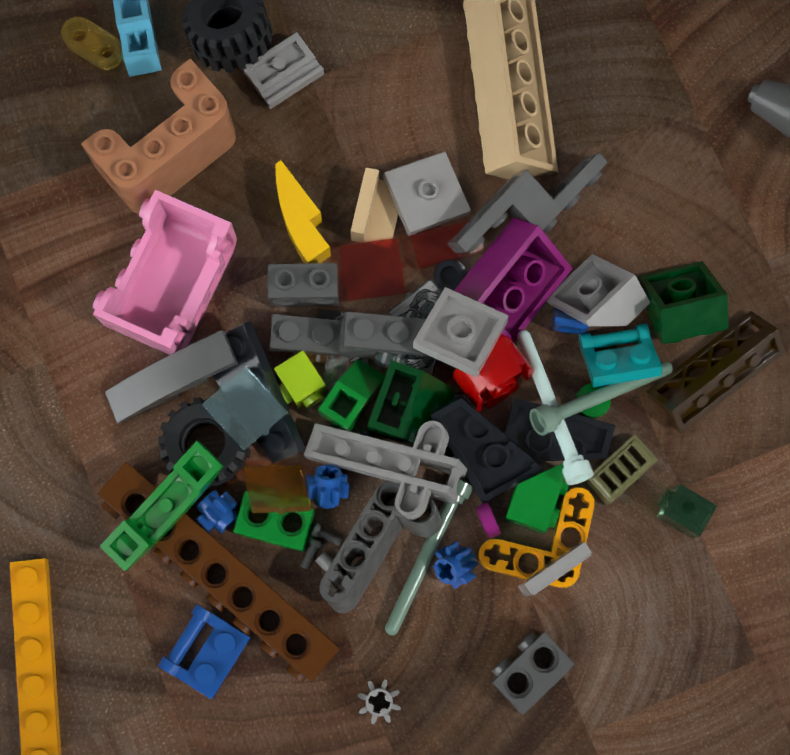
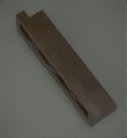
M750 311L729 327V329L725 330L647 390L648 397L666 411L672 427L679 433H682L785 353L779 329ZM751 325L760 329L754 335L741 336V333ZM733 347V351L727 356L715 357V353L720 349ZM707 367L706 372L701 376L689 377V373L694 369ZM680 388V392L670 400L662 396L668 389Z

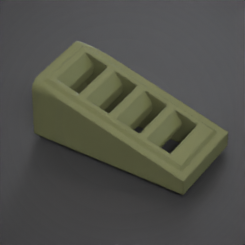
M634 434L593 471L594 475L584 482L608 506L657 462L658 459ZM631 446L646 460L642 465L628 451ZM623 455L636 471L631 474L618 459L620 456ZM613 464L626 480L621 482L609 469V466ZM604 473L617 488L612 491L599 476Z

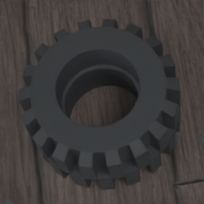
M263 0L187 1L184 7L186 12L182 13L184 31L197 60H200L201 64L206 68L211 66L212 70L217 72L221 69H224L225 72H233L235 68H239V70L246 69V64L251 62L254 65L258 62V56H264L268 51L266 46L271 45L272 27Z
M201 397L193 398L194 402L190 404L184 401L179 404L181 408L177 412L173 409L168 414L170 417L168 423L163 422L160 428L163 431V435L158 437V444L162 448V451H159L161 459L165 461L167 469L172 472L174 470L172 467L187 452L186 443L190 434L200 426L215 425L225 435L224 449L217 457L224 467L207 489L213 486L217 488L225 486V482L228 480L232 482L237 478L236 474L240 470L243 472L246 467V458L250 457L251 450L249 449V444H251V439L247 431L248 428L239 414L225 402L220 403L217 399L208 397V400H203Z

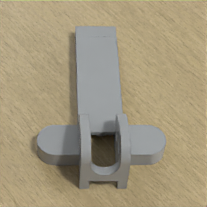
M428 421L420 427L413 448L315 423L304 456L309 460L399 483L400 487L395 498V507L407 519H416L422 516L430 497L456 504L459 497L457 494L458 480L460 477H465L467 468L459 459L444 456L449 441V434L443 425L437 421ZM422 464L450 474L447 486L416 478L419 465Z

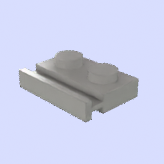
M297 32L268 50L264 56L260 55L258 57L259 61L254 65L250 62L246 64V69H243V73L261 98L267 103L269 109H272L324 75V68L319 65L316 57Z

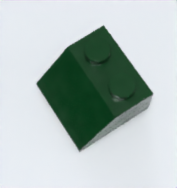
M703 261L638 276V281L650 301L646 310L651 327L662 345L677 343L700 335H711L717 331L729 329L728 294Z

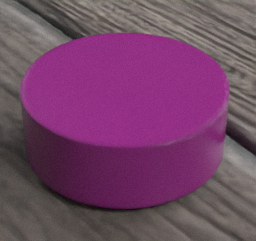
M486 502L476 506V512L487 537L491 539L501 535L489 503Z

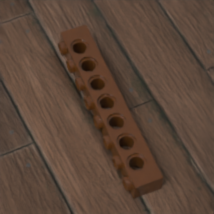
M125 462L97 495L104 500L101 507L115 519L121 515L127 520L133 515L130 508L132 500L138 496H144L147 499L157 487L132 465ZM187 513L173 526L170 535L161 538L155 544L157 546L153 551L155 555L167 565L174 561L182 568L183 571L179 575L193 588L200 584L210 594L206 599L221 612L225 608L236 616L232 622L247 635L252 631L263 640L259 646L271 657L276 659L278 655L282 656L290 664L286 670L301 683L306 678L312 683L341 649ZM195 541L199 546V554L194 560L186 561L182 555V549L186 543ZM216 564L223 565L226 570V577L219 584L211 583L208 577L210 568ZM242 587L249 588L253 594L251 604L245 608H240L234 599L235 593ZM269 610L275 611L280 618L278 628L271 632L266 631L261 625L262 615ZM294 634H301L307 641V648L301 655H294L288 649V640Z

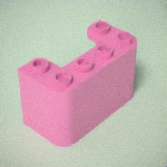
M155 190L151 199H145L139 212V216L143 218L142 224L146 231L142 239L138 238L133 244L130 253L132 259L127 269L123 268L116 279L115 286L117 289L109 287L106 291L101 290L97 294L93 303V309L95 310L93 315L103 326L171 355L189 346L233 255L237 237L231 222Z

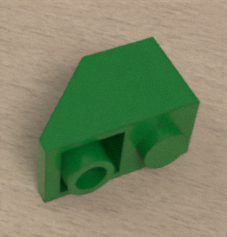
M357 359L336 382L318 409L320 416L339 429L351 432L382 386L385 375Z
M563 463L517 484L512 492L503 521L542 535L547 532L548 528L554 529L560 513V509L555 508L558 496H565L569 487L562 473Z

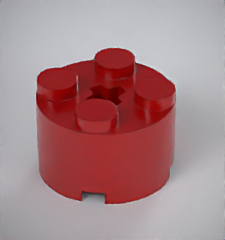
M501 333L478 377H474L456 368L453 378L472 405L478 411H482V404H485L487 409L511 396L519 389V386L516 384L522 376L527 381L532 376L534 370L510 337L504 336Z

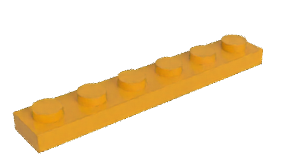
M43 558L10 562L21 755H61L49 560Z

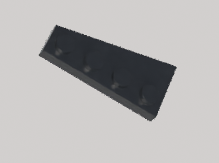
M252 322L243 323L225 332L238 364L212 375L272 464L306 450Z

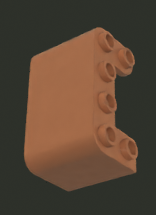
M191 58L175 70L170 80L173 92L184 106L136 144L129 147L119 134L109 129L99 130L81 143L100 175L128 208L135 213L140 212L145 199H151L155 190L171 196L228 151L235 143L236 132L227 101Z

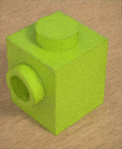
M304 350L274 368L277 377L282 383L279 385V388L287 404L293 401L298 409L304 405L306 408H310L323 400L324 396L322 394L327 391L326 385Z

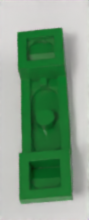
M196 441L172 467L174 470L129 519L121 522L100 547L124 571H128L191 508L213 482L224 465L205 446Z

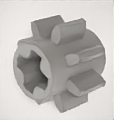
M386 679L382 682L381 687L376 688L373 682L368 681L369 693H358L360 699L366 700V706H363L359 713L364 714L369 711L372 714L371 724L373 725L377 720V716H384L385 720L390 723L391 719L388 714L390 710H401V706L393 703L392 699L400 693L399 690L389 692L386 689ZM379 691L384 692L385 700L390 702L389 706H382L380 711L373 710L374 703L369 701L370 696L376 697Z

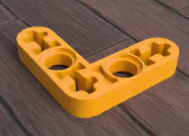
M576 487L570 489L563 496L550 552L500 539H490L482 544L478 551L480 564L489 571L526 580L545 567L544 557L550 558L549 563H551L571 549L564 546L560 539L561 533L565 528H573L579 533L580 541L578 544L586 543L594 510L592 494L584 488ZM577 494L581 495V501L587 504L586 508L579 510L577 520H584L583 526L576 522H564V516L568 518L573 516L574 506L569 504V499L576 498ZM493 545L499 547V553L508 556L510 555V548L517 550L512 559V570L506 569L508 561L497 560L495 565L489 564L490 558L484 556L485 550H491ZM530 553L537 558L538 567L534 573L526 574L519 568V559L523 554ZM582 562L570 570L572 571L571 577H565L563 582L557 579L549 586L557 588L572 586L579 577Z

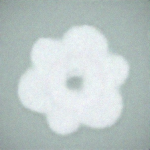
M341 356L338 359L332 357L325 364V372L321 378L326 385L328 393H330L336 382L352 365L346 356Z

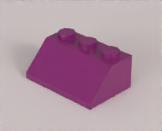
M512 218L454 291L509 315L502 334L509 336L514 343L518 333L526 328L573 268L538 225Z

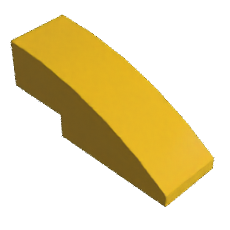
M280 160L275 164L276 185L288 234L304 264L322 263L331 256L330 246L315 228L322 223L321 212Z

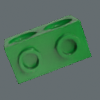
M255 488L254 493L245 491L233 533L304 553L315 515L314 509L308 508L310 502L295 497H289L288 502L274 499L276 493L261 488ZM257 505H264L268 509L267 519L260 524L252 523L250 520L251 510ZM291 514L301 516L303 521L302 527L295 533L286 532L283 527L285 518Z

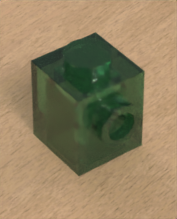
M679 484L673 487L672 490L665 489L656 505L661 508L656 517L693 539L701 536L717 505Z

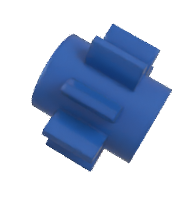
M334 465L319 466L315 470V475H307V499H313L314 503L321 508L329 509L339 505L340 498H348L349 483H347V474H342L341 470Z
M215 490L206 496L196 507L202 514L196 520L207 532L210 533L215 528L222 534L237 521L238 513L235 509L240 504L227 491L221 496Z
M455 541L435 552L439 560L436 561L433 568L441 582L452 584L453 589H456L460 585H466L476 578L472 570L478 565V562H476L475 554L470 547L460 546L458 541Z

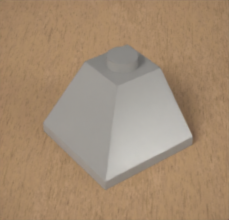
M592 254L558 286L547 300V303L587 326H627L650 304V301L634 274Z

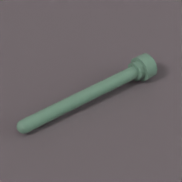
M669 362L661 363V376L610 384L557 407L554 405L549 406L548 404L538 406L530 411L531 424L539 435H546L555 431L563 419L665 377L672 372L673 367Z
M450 475L448 476V478H447V480H446V482H445V484H444V485H446V486H447V483H448V480H449ZM459 479L457 484V494L459 496L457 503H443L439 511L442 517L441 528L435 535L427 537L385 625V631L388 635L393 636L398 633L458 504L462 505L464 499L468 500L473 490V486Z

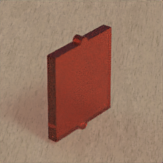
M398 238L339 246L342 263L340 276L344 278L347 302L406 293L402 271L405 268V264L401 262Z

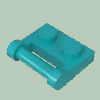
M646 323L635 325V329L592 336L590 333H584L578 336L580 351L593 387L662 375V365L650 338L649 327ZM633 342H637V343H638V345H634V346H628V347H622V348H616V349H610V350H604V351H598V352H595V350H594V349H597V348H603V347H609V346H615V345H621V344H627V343H633Z

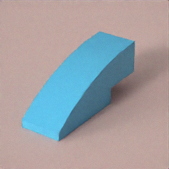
M113 0L123 60L129 77L161 71L149 1Z

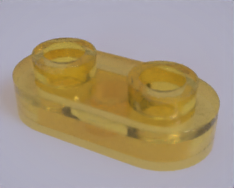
M73 17L64 23L61 36L68 49L104 70L116 68L122 62V47L117 37L84 17ZM86 35L82 41H76L77 36ZM106 51L113 52L108 58L102 57Z

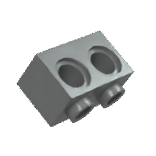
M337 263L268 264V299L271 308L339 306Z
M531 632L519 643L517 647L521 651L512 660L505 657L492 670L495 677L490 682L522 715L575 665L545 632H540L537 636L534 632ZM541 647L547 648L551 653V662L545 668L537 667L533 660L535 651ZM515 672L522 673L526 679L525 688L519 693H512L507 686L509 676Z

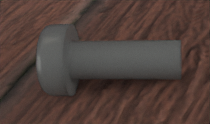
M316 522L314 524L310 537L316 538L318 536L337 546L340 545L342 538L322 529L321 523Z
M313 537L308 538L307 543L310 545L300 565L301 567L309 569L317 549H322L323 541Z

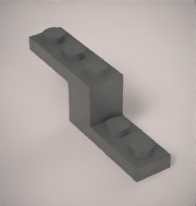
M599 152L585 156L550 194L546 192L527 170L515 173L447 244L455 253L467 251L472 253L484 242L485 238L482 235L490 227L492 229L498 227L507 218L508 214L512 218L538 225L544 233H547L557 223L558 220L555 217L563 209L566 211L577 203L580 199L578 193L585 186L590 187L602 176L600 170L607 164V161Z
M346 312L341 320L272 314L269 351L300 353L304 350L306 354L368 358L370 360L376 352L431 357L413 349V341L426 319Z

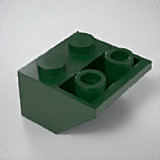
M391 360L368 423V432L413 447L420 427L428 421H434L430 412L451 401L456 389L424 371Z

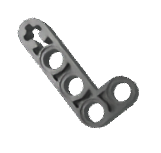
M385 481L377 487L321 580L320 593L335 612L348 613L357 606L402 528L422 537H431L440 530L442 517L433 499L429 498L425 512H431L427 519L423 521L407 519L397 511L395 505L387 506L388 501L396 497L400 484ZM383 527L378 535L369 536L373 528ZM365 557L361 565L351 567L352 561L355 558Z

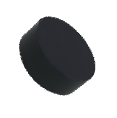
M444 260L434 270L433 284L440 293L443 292L445 287L454 291L467 275L466 269L456 260Z

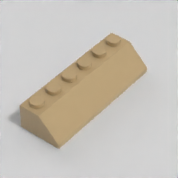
M464 0L463 8L466 16L467 39L470 47L471 70L474 79L475 101L478 111L485 174L510 179L515 173L527 170L532 176L558 173L535 0Z

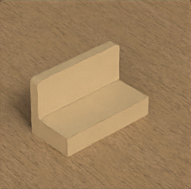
M365 168L351 227V241L389 249L392 244L399 213L385 181L379 179V170Z

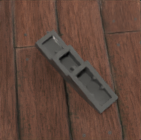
M221 330L155 362L105 391L115 419L120 424L180 397L182 392L209 381L208 377L233 367L238 363L225 332Z

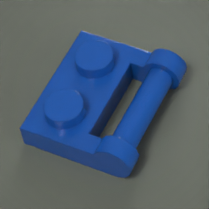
M196 604L191 612L193 617L167 657L163 656L158 666L212 700L251 637L208 609ZM208 623L214 629L187 670L179 664L204 624Z

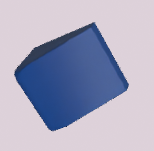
M554 307L551 322L552 331L579 335L584 334L588 330L589 326Z

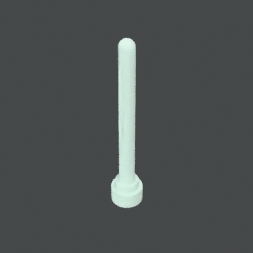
M526 330L520 331L517 339L525 359L534 370L532 377L542 403L549 406H559L530 333ZM563 419L554 433L565 458L562 473L567 485H575L590 479L594 473L589 461L584 460L583 455H578L566 422Z

